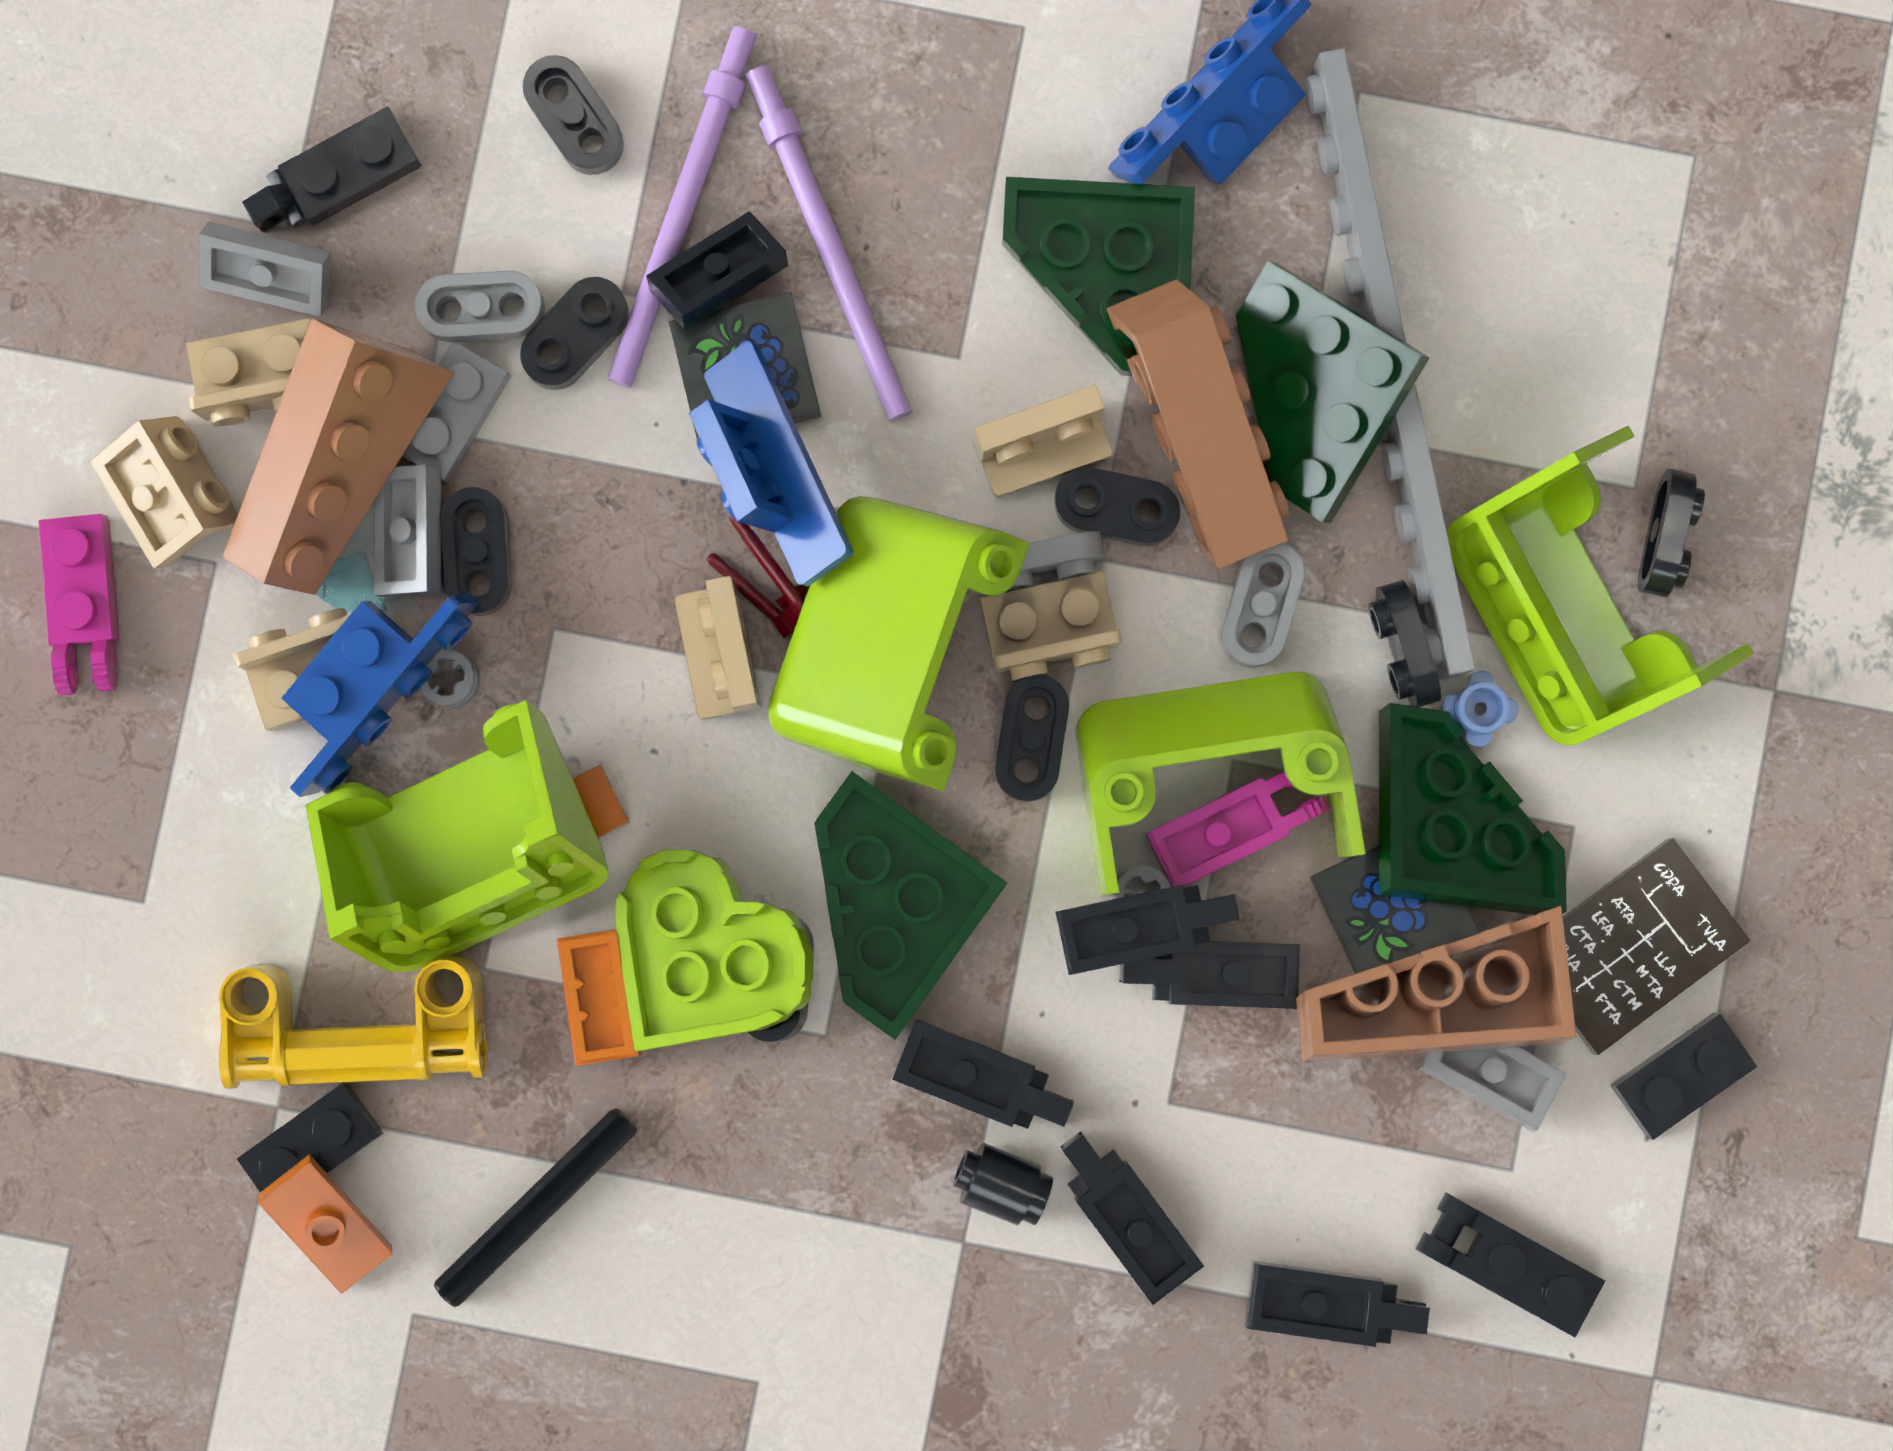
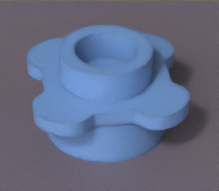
M1477 671L1469 676L1468 685L1457 695L1450 694L1443 699L1441 711L1449 712L1465 731V740L1469 745L1483 747L1490 743L1492 733L1495 730L1499 729L1504 723L1509 724L1515 721L1518 716V705L1514 699L1507 698L1504 691L1494 684V677L1490 673ZM1477 703H1482L1485 706V713L1483 715L1475 713L1474 706Z

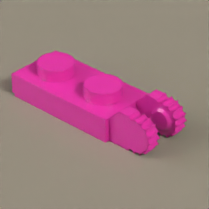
M91 514L38 520L49 646L53 647L50 657L55 690L59 696L76 694L79 680L76 646L92 644L90 651L92 678L99 692L116 690L118 673L116 671L115 642H119V629L108 516L104 514Z
M1283 771L1263 781L1262 777L1145 833L1165 876L1168 878L1170 886L1183 885L1184 887L1289 836L1288 830L1331 809L1326 797H1314L1299 804L1296 810L1281 817L1270 794L1284 787H1293Z

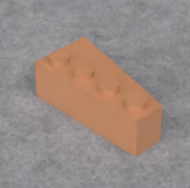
M1177 279L1106 308L1114 330L1120 329L1133 341L1137 355L1126 360L1135 383H1139L1150 405L1157 403L1160 412L1153 414L1150 421L1166 457L1170 462L1177 460L1180 469L1172 472V477L1201 551L1217 569H1221L1288 541L1282 518L1290 515L1288 504L1279 484L1275 480L1272 482L1268 481L1262 462L1270 459V451L1260 427L1256 423L1249 425L1243 404L1251 401V396L1237 365L1229 366L1223 345L1231 342V336L1220 309L1217 306L1210 308L1209 305Z
M311 318L222 557L263 584L315 595L454 372L411 349Z
M1561 906L1305 990L1296 998L1302 1062L1560 1044L1577 1037Z

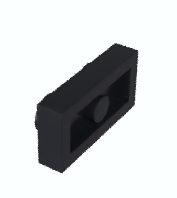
M749 211L646 275L650 292L686 331L788 267L786 250Z
M1712 1013L1613 1082L1610 1086L1646 1138L1654 1140L1754 1070L1757 1065L1722 1015Z
M342 1083L246 1151L237 1160L259 1192H262L309 1154L328 1174L384 1133L349 1083Z

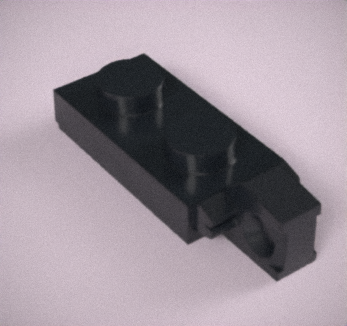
M387 106L278 165L279 169H275L266 175L270 186L258 191L242 201L252 222L261 232H265L287 219L290 220L294 228L308 222L314 226L419 169L422 165L393 112Z
M1183 885L1055 912L1069 975L1196 949V945L1210 942L1207 926L1240 919L1235 894L1201 901L1198 885L1183 888Z
M1210 941L1209 943L1196 945V949L1121 964L1119 982L1127 984H1153L1152 1000L1168 1001V1004L1297 1009L1296 998L1299 996L1300 944Z
M916 1019L892 1079L1010 1127L1016 1124L1029 1129L1034 1115L1065 1127L1074 1106L1073 1100L1044 1089L1049 1074L1035 1069V1065L919 1019Z
M1081 1131L1060 1146L1079 1173L1077 1177L1067 1183L1076 1195L1075 1201L1152 1305L1204 1267L1203 1263L1126 1160L1122 1161L1114 1149L1100 1158Z
M1253 1261L1245 1326L1252 1330L1376 1347V1343H1391L1392 1330L1427 1334L1430 1307H1426V1303L1396 1298L1398 1285L1384 1282L1381 1278Z

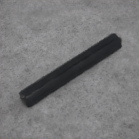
M617 1108L609 1111L435 1281L434 1288L444 1301L453 1307L460 1306L636 1134L637 1129L627 1115Z

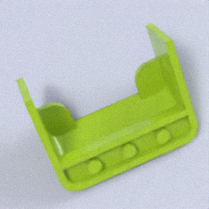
M1629 425L1570 453L1457 518L1447 529L1453 565L1541 728L1552 740L1563 745L1570 746L1582 743L1702 687L1754 654L1749 643H1746L1698 666L1687 645L1678 636L1670 632L1653 631L1635 640L1574 529L1591 520L1598 512L1601 502L1598 483L1587 463L1635 437Z
M1298 671L1101 701L1086 709L1078 720L1075 733L1101 895L1119 893L1109 828L1134 824L1146 817L1151 811L1156 799L1153 768L1280 748L1285 775L1297 790L1309 795L1328 794L1338 858L1366 854L1349 752L1326 689L1317 678L1308 673Z

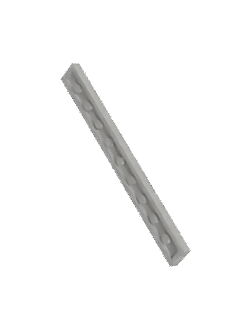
M1345 49L1319 53L1311 71L1312 75L1305 77V92L1311 114L1320 113L1325 136L1318 138L1320 165L1324 175L1333 174L1337 197L1331 198L1330 201L1333 227L1337 236L1346 235L1350 258L1343 261L1346 288L1350 297H1359L1363 317L1407 343ZM1414 383L1387 429L1389 443L1382 444V460L1388 480H1397L1402 505L1395 506L1396 527L1401 542H1410L1415 567L1408 568L1409 589L1415 604H1423L1428 625V629H1424V633L1440 680L1464 675L1476 669L1418 394Z

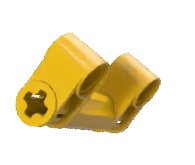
M456 955L435 960L422 968L416 977L414 987L416 1024L293 1029L292 988L290 980L284 971L275 965L266 963L238 969L226 977L219 993L221 1023L219 1071L221 1082L224 1088L234 1089L240 1085V1082L277 1080L279 1086L401 1080L424 1081L430 1080L432 1075L437 1073L471 1072L473 1078H485L488 1064V1042L483 1017V982L481 973L472 961ZM441 969L452 970L462 979L464 986L463 995L457 1003L445 1002L435 992V977ZM250 977L259 979L268 989V1004L263 1011L254 1010L244 1000V984ZM462 1049L463 1051L441 1052L440 1050ZM267 1057L268 1059L250 1060L248 1058Z

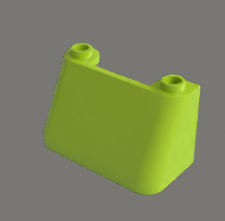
M864 496L850 498L839 507L836 514L853 548V554L849 559L810 585L770 697L768 707L769 721L776 734L788 741L863 769L944 792L955 761L956 740L949 725L938 718L925 714L927 704L967 590L990 596L1005 593L1017 580L1030 543L1003 531L887 500Z
M524 700L518 704L501 707L483 725L482 733L485 745L489 750L394 795L386 797L377 790L366 787L361 783L349 782L334 787L329 794L305 805L328 933L332 941L384 970L390 972L416 971L435 960L452 956L592 892L606 882L609 870L602 845L545 715L529 701Z

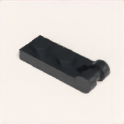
M1445 1192L1437 1207V1210L1442 1212L1431 1234L1423 1233L1415 1249L1575 1338L1601 1291L1605 1280ZM1464 1225L1478 1232L1466 1254L1453 1248Z

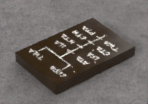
M1667 838L1563 916L1577 1034L1592 1054H1601L1751 941L1674 838Z

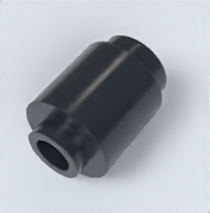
M984 1142L976 1153L969 1150L965 1151L953 1181V1186L962 1190L960 1196L961 1204L1017 1226L1021 1221L1032 1225L1037 1224L1046 1207L1053 1185V1177L1042 1173L1041 1165Z

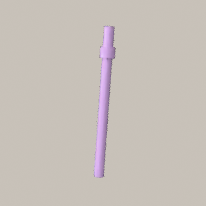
M733 26L718 70L710 71L702 96L707 101L607 380L623 387L631 388L661 305L650 292L646 275L679 255L730 109L738 108L746 84L741 78L757 36L746 28Z
M763 65L754 68L746 74V78L763 116V119L759 122L768 147L776 148L887 417L889 421L900 419L910 414L912 409L799 138L803 135V131L794 109H786L769 66Z

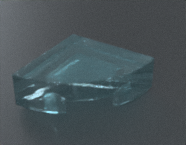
M362 550L338 558L316 593L317 596L337 609L345 608L347 613H352L361 601L370 600L383 612L387 611L383 598L381 596H374V574L367 555Z

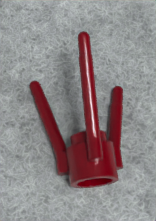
M730 515L729 520L740 534L741 539L783 594L776 600L781 610L717 554L712 553L708 555L707 562L722 577L731 576L737 584L738 591L772 621L783 638L790 633L793 635L810 586L801 584L794 586L754 530L747 524L737 522Z

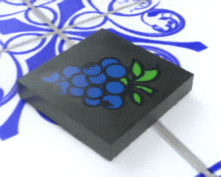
M791 292L722 308L686 331L676 320L669 321L690 412L707 399L714 401L704 378L705 372L745 341H750L758 344L794 423L822 417ZM694 426L696 438L698 439V438H699V435H698V433H697V431H696V429H695V426Z
M1379 845L1366 850L1364 855L1353 856L1310 876L1355 974L1480 933L1467 906L1379 894Z

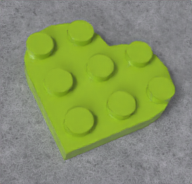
M664 849L643 858L638 863L640 867L630 876L625 891L619 892L617 895L615 927L618 934L635 1052L763 1030L786 1021L795 1011L807 1005L811 997L814 954L807 934L801 927L799 918L794 912L778 908L768 902L743 901L736 880L731 875L727 863L720 858L710 857L697 850Z

